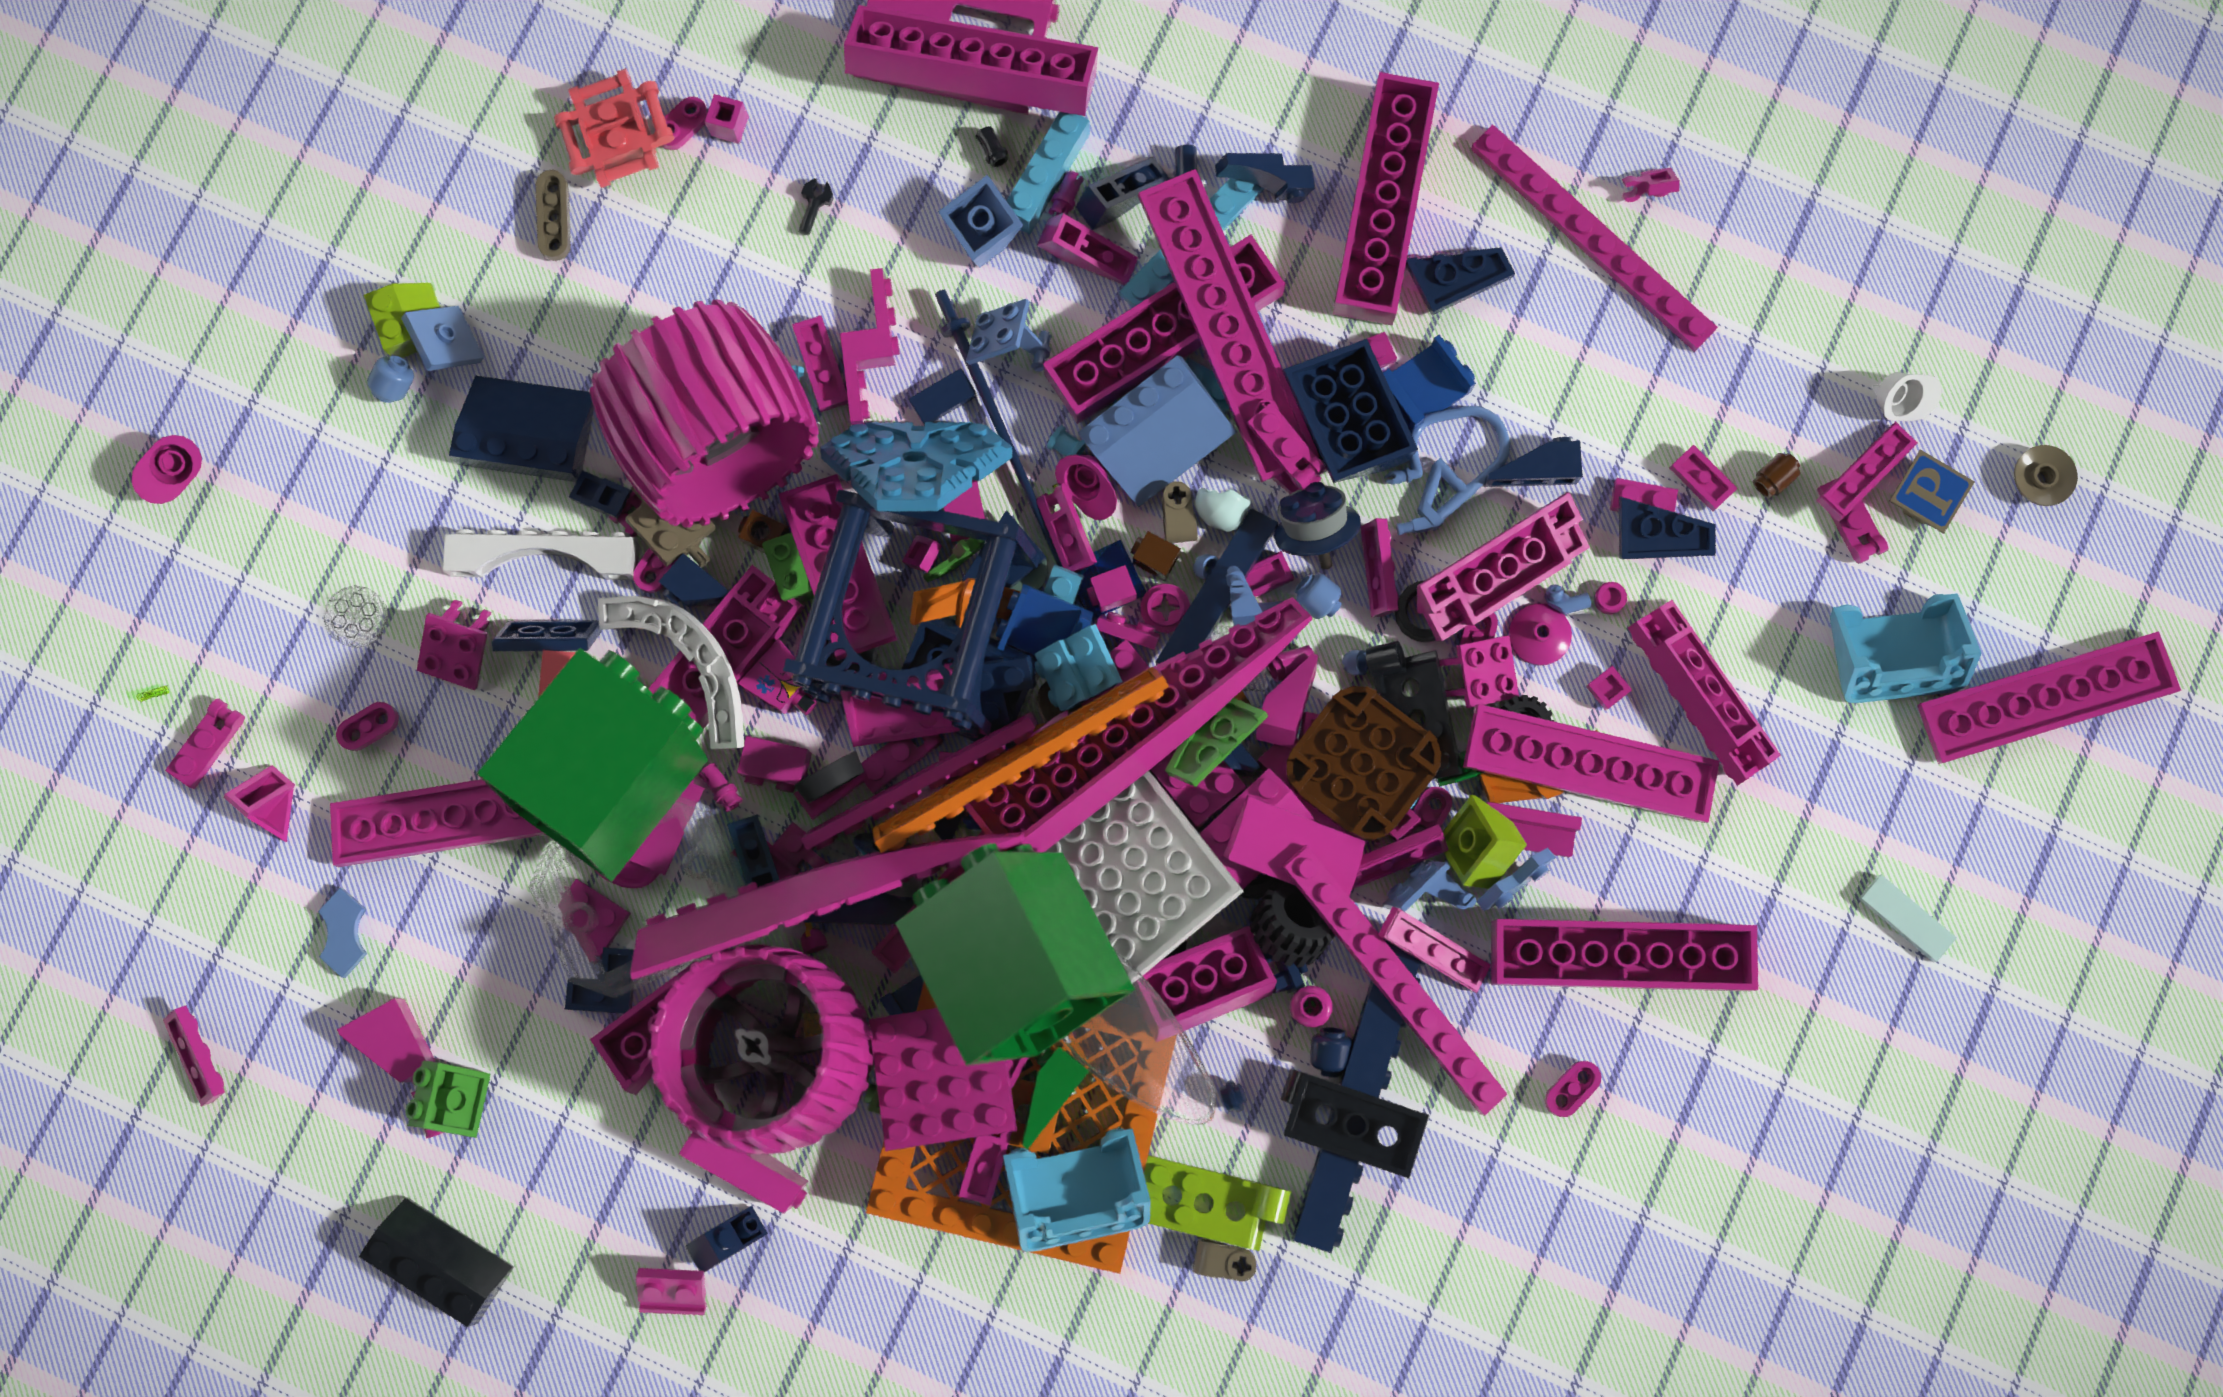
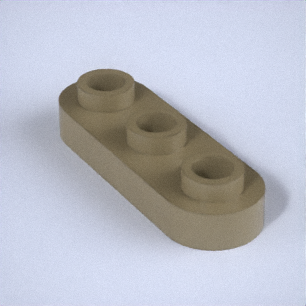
M546 170L536 180L537 244L545 258L551 261H559L564 259L571 249L569 185L559 171ZM553 185L558 186L555 192H549L550 187ZM559 214V218L556 221H550L552 215ZM554 243H560V247L557 250H551Z

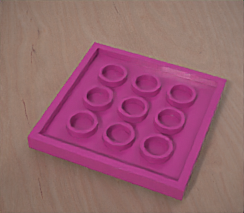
M938 1008L869 1019V1026L873 1033L871 1042L885 1151L1017 1131L1007 1060L966 1066Z

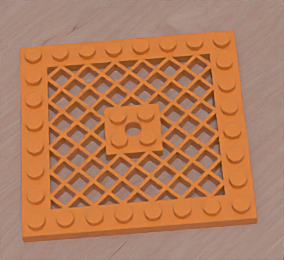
M925 982L923 983L917 1011L937 1008ZM1117 1002L1081 1026L1089 1028V1031L1077 1038L1073 1032L1070 1033L1068 1036L1071 1042L1061 1047L1066 1051L1075 1046L1083 1059L1080 1064L1088 1067L1095 1081L1082 1089L1077 1087L1075 1093L1059 1109L1068 1125L1054 1133L1059 1114L1058 1111L1029 1147L1028 1151L1035 1153L1037 1159H1040L1036 1151L1049 1154L1051 1143H1053L1059 1154H1064L1056 1138L1069 1130H1072L1080 1143L1068 1151L1073 1152L1087 1149V1146L1106 1136L1107 1131L1120 1126L1124 1130L1133 1129L1144 1173L1177 1034L1155 1042L1142 1015L1141 1008ZM1099 1031L1122 1037L1107 1046ZM1094 1034L1103 1049L1087 1057L1079 1042ZM1130 1039L1141 1041L1138 1051ZM1126 1042L1133 1057L1119 1065L1110 1050ZM1052 1045V1046L1049 1047V1048H1051L1052 1050H1054V1049H1055V1046ZM1106 1053L1114 1069L1099 1077L1091 1062ZM1029 1057L1032 1066L1020 1073L1011 1089L1014 1113L1020 1105L1030 1104L1034 1082L1021 1078L1040 1068L1034 1057ZM1136 1062L1130 1084L1122 1070ZM1118 1073L1126 1088L1111 1097L1103 1082ZM1098 1085L1107 1100L1092 1109L1083 1094ZM1128 1094L1122 1115L1115 1101ZM1079 1097L1087 1113L1072 1121L1064 1106ZM1110 1105L1119 1120L1104 1129L1095 1114ZM1091 1117L1099 1132L1084 1141L1076 1126ZM1016 1119L1017 1131L1012 1132L1009 1145L1025 1148L1021 1145L1025 1123H1020ZM969 1138L971 1143L973 1144L975 1138ZM967 1139L955 1140L951 1143L944 1142L946 1146L932 1155L929 1154L924 1145L919 1146L926 1158L913 1167L911 1165L916 1147L885 1151L883 1141L866 1214L1023 1251L1020 1247L1012 1202L1009 1197L1010 1191L1009 1189L1005 1191L999 1179L996 1185L1001 1194L992 1199L991 1205L983 1203L977 1205L958 1200L962 1197H959L958 1193L953 1195L947 1185L946 1179L959 1171L963 1175L965 1173L968 1160L962 1163L953 1148ZM1008 1148L1005 1155H1008L1010 1153ZM950 1151L958 1166L942 1175L933 1160ZM929 1163L938 1178L922 1188L913 1172ZM1002 1165L1000 1173L1005 1171V1165ZM909 1176L917 1190L906 1187ZM941 1183L950 1198L927 1193V1191ZM1005 1198L1013 1213L990 1207ZM1130 1231L1030 1253L1120 1274Z

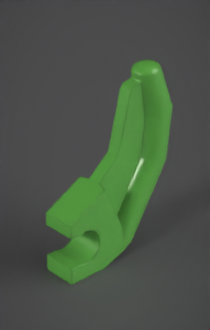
M973 538L966 541L964 539L960 540L952 549L953 554L947 560L929 570L928 573L923 574L924 580L929 583L953 571L981 550L985 545V541Z

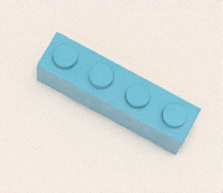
M1065 112L1058 113L1006 200L1023 224L1020 230L1031 235L1050 203L1053 194L1056 193L1062 183L1065 173L1069 171L1090 136V120Z

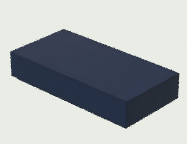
M962 368L910 397L908 400L925 426V422H934L977 397V392Z

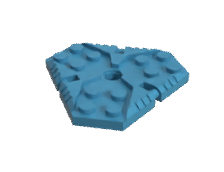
M868 422L865 425L854 424L820 447L821 459L846 482L851 481V487L876 511H939L971 488L972 480L981 481L1012 458V446L988 426L972 422H925V426H914L913 422Z

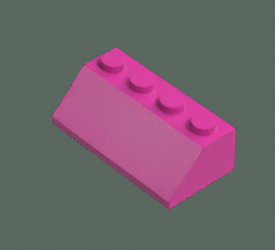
M1270 768L1199 834L1243 890L1261 872L1226 859L1223 854L1247 795L1315 821L1314 817L1294 792Z
M1249 926L1163 959L1134 982L1142 1015L1155 1042L1272 995L1277 980L1259 945L1254 941V935Z

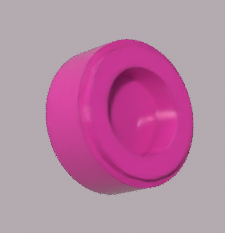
M1616 582L1602 584L1594 594L1595 606L1604 614L1619 612L1627 602L1626 590Z

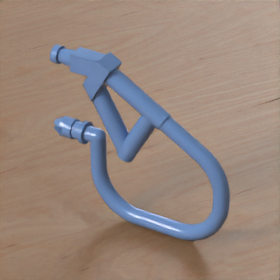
M1464 406L1438 411L1426 415L1421 425L1414 430H1410L1417 445L1420 434L1431 424L1470 416L1479 417L1494 427L1499 440V452L1494 462L1467 485L1442 458H1439L1431 466L1417 509L1421 518H1415L1403 524L1397 523L1396 530L1398 536L1404 533L1416 534L1431 530L1435 532L1443 525L1445 519L1485 484V478L1490 472L1505 465L1510 453L1509 435L1505 424L1494 412L1480 406ZM1418 451L1409 460L1411 469L1406 467L1404 470L1390 471L1384 478L1393 477V479L1386 480L1385 482L1395 485L1402 482L1410 483L1413 479L1421 478L1423 471ZM1442 477L1456 494L1435 511L1431 506Z

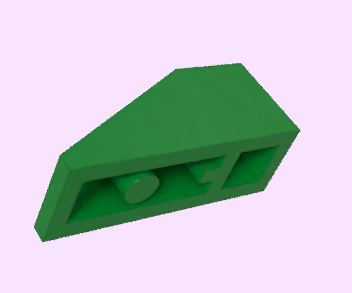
M1056 1046L1054 1050L1051 1048L1046 1049L1036 1062L1040 1065V1068L1036 1071L1021 1145L1027 1150L1089 1073L1088 1069L1059 1046Z

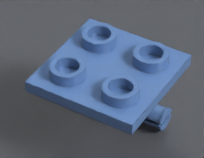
M1027 298L1009 303L1003 307L977 315L966 362L971 365L1019 349L1020 347L1034 356L1031 368L1034 371L1041 372L1043 371V363L1049 358L1051 353L1049 344L1052 335L1048 331H1040L1039 337H1037L1025 324L1030 305Z
M1230 566L1227 569L1226 582L1230 587L1231 599L1229 612L1233 626L1238 624L1240 626L1246 625L1255 620V615L1283 602L1258 603L1243 572L1237 566Z
M1426 860L1425 862L1417 863L1409 871L1411 876L1403 884L1397 883L1387 892L1386 896L1388 899L1382 905L1386 909L1391 910L1393 906L1405 912L1426 892L1459 909H1467L1476 904V898L1472 897L1473 894H1470L1468 891L1462 890L1446 872L1450 868L1446 862Z

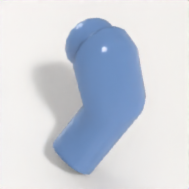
M1550 585L1546 589L1544 597L1547 604L1562 614H1569L1591 607V599L1587 592L1570 597L1563 592L1559 585Z

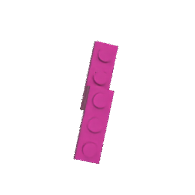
M882 268L870 269L877 328L840 333L851 425H865V419L870 418L868 400H863L862 389H867L864 369L895 366V355H900L898 336L892 337L891 326L897 325L894 307H889L888 297L893 296L891 278H885Z

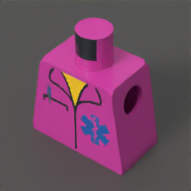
M777 639L738 684L748 693L783 714H786L795 706L806 716L816 707L818 701L813 700L810 694L803 692L802 686L793 684L791 682L792 678L783 672L786 658L795 660V657L783 642Z

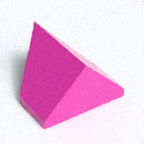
M273 765L269 766L225 793L223 798L246 818L287 843L295 784Z

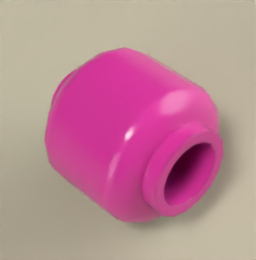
M1308 985L1293 993L1290 999L1289 1010L1292 1018L1298 1024L1304 1027L1315 1028L1329 1020L1333 1003L1330 995L1324 989ZM1308 1001V1006L1304 1007V1003ZM1311 1001L1314 1002L1315 1007L1311 1006ZM1312 1009L1313 1012L1308 1013L1306 1010Z

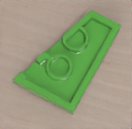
M1233 698L1178 746L1165 769L1166 773L1171 777L1196 787L1268 717L1266 711Z

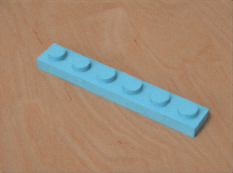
M1230 178L1209 199L1223 231L1255 200L1264 188L1246 181ZM1161 249L1119 291V296L1132 308L1175 282Z

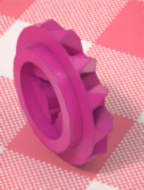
M1159 584L1150 588L1145 593L1141 601V615L1146 624L1156 628L1155 632L1168 634L1175 631L1190 607V601L1181 588L1172 584ZM1164 596H1166L1169 606L1179 608L1170 611L1168 621H1165L1162 612L1154 610L1161 607Z

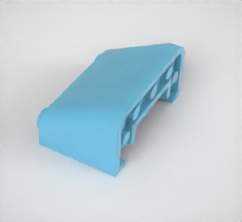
M1958 593L1933 595L1924 604L1921 612L1863 619V614L1859 607L1845 604L1833 607L1830 615L1841 690L1845 700L1849 703H1864L1959 691L1971 681L1982 654Z
M1114 1128L1107 1131L1106 1136L1100 1141V1146L1037 1159L1035 1153L1029 1152L1025 1148L1016 1149L1008 1155H1003L1018 1238L1023 1251H1039L1132 1231L1149 1223L1150 1197L1132 1128L1127 1130Z

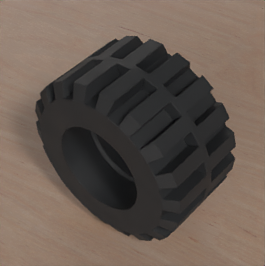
M1282 880L1271 885L1250 918L1252 922L1250 929L1252 933L1256 934L1253 937L1256 944H1261V950L1265 954L1269 953L1272 956V960L1276 962L1281 960L1286 966H1291L1294 963L1296 967H1303L1305 963L1307 965L1314 963L1336 936L1296 885Z

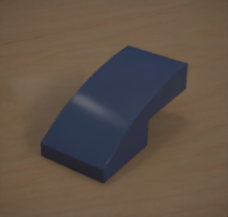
M582 470L569 498L583 506L618 519L632 491L606 478L602 479Z

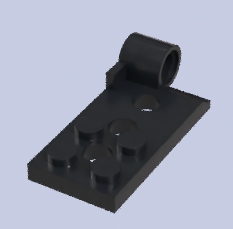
M1399 641L1367 648L1366 662L1369 672L1374 679L1377 694L1410 719L1414 711L1422 710L1426 719L1421 727L1426 731L1430 730L1438 739L1437 742L1441 751V765L1431 781L1463 774L1437 650L1405 657ZM1415 679L1419 684V691L1415 696L1408 697L1404 691V686L1407 681Z
M1290 1069L1280 1098L1281 1101L1293 1105L1283 1134L1284 1136L1410 1179L1430 1115L1307 1073ZM1323 1105H1328L1334 1110V1119L1329 1124H1320L1316 1119V1111ZM1353 1116H1360L1365 1120L1366 1128L1360 1135H1352L1347 1129V1122ZM1384 1127H1392L1397 1132V1140L1391 1146L1382 1145L1378 1139V1134Z

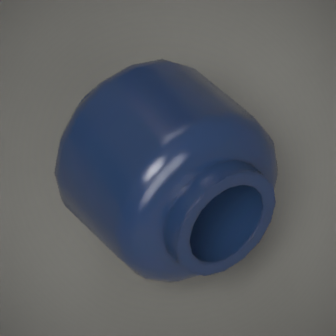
M1333 1027L1321 1028L1320 1033L1315 1034L1311 1039L1310 1064L1314 1068L1321 1070L1320 1075L1339 1077L1340 1072L1345 1071L1347 1068L1353 1040L1346 1035V1031Z

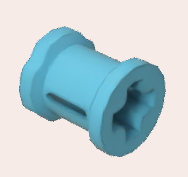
M1060 425L1055 430L1047 443L1049 450L1055 449L1065 457L1067 455H1082L1087 446L1083 439L1080 441L1066 432V427Z

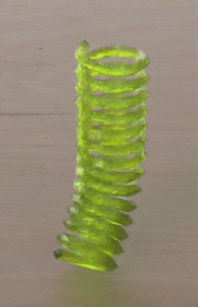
M168 685L136 694V698L139 702L154 697L169 694Z

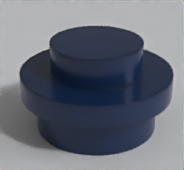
M1229 1080L1225 1086L1220 1087L1222 1101L1229 1112L1234 1110L1237 1112L1243 1111V1103L1247 1102L1245 1091L1241 1084L1236 1085L1233 1080Z

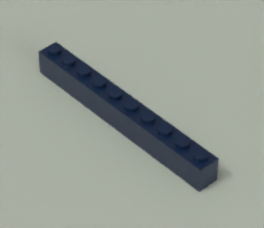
M1385 940L1420 984V978H1416L1419 965L1424 966L1425 963ZM1372 980L1370 981L1352 1039L1353 1047L1346 1070L1342 1072L1339 1085L1379 1098L1381 1089L1387 1090L1392 1071L1387 1069L1390 1059H1396L1398 1056L1401 1040H1398L1397 1036L1400 1027L1406 1028L1407 1023ZM1332 1108L1327 1124L1334 1119V1110ZM1353 1116L1347 1122V1129L1352 1135H1360L1366 1128L1365 1120L1360 1116ZM1319 1148L1291 1238L1293 1241L1331 1254L1333 1247L1339 1248L1344 1234V1229L1340 1228L1343 1215L1349 1216L1354 1197L1349 1196L1352 1184L1358 1185L1363 1165H1360L1356 1160Z

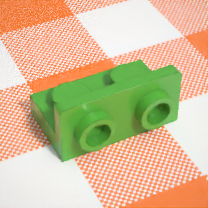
M792 533L763 542L762 546L781 599L787 601L801 596L803 602L812 600L814 594Z

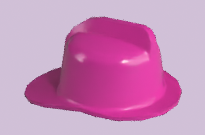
M169 435L162 437L151 446L132 471L131 482L135 492L141 499L150 503L164 504L173 501L184 491L201 469L202 456L200 450L192 440L184 436Z
M1067 455L1060 459L1055 469L1057 483L1059 485L1064 483L1069 487L1073 497L1072 501L1087 517L1095 520H1105L1112 516L1116 510L1117 497L1114 488L1108 481V472L1101 462L1091 455Z

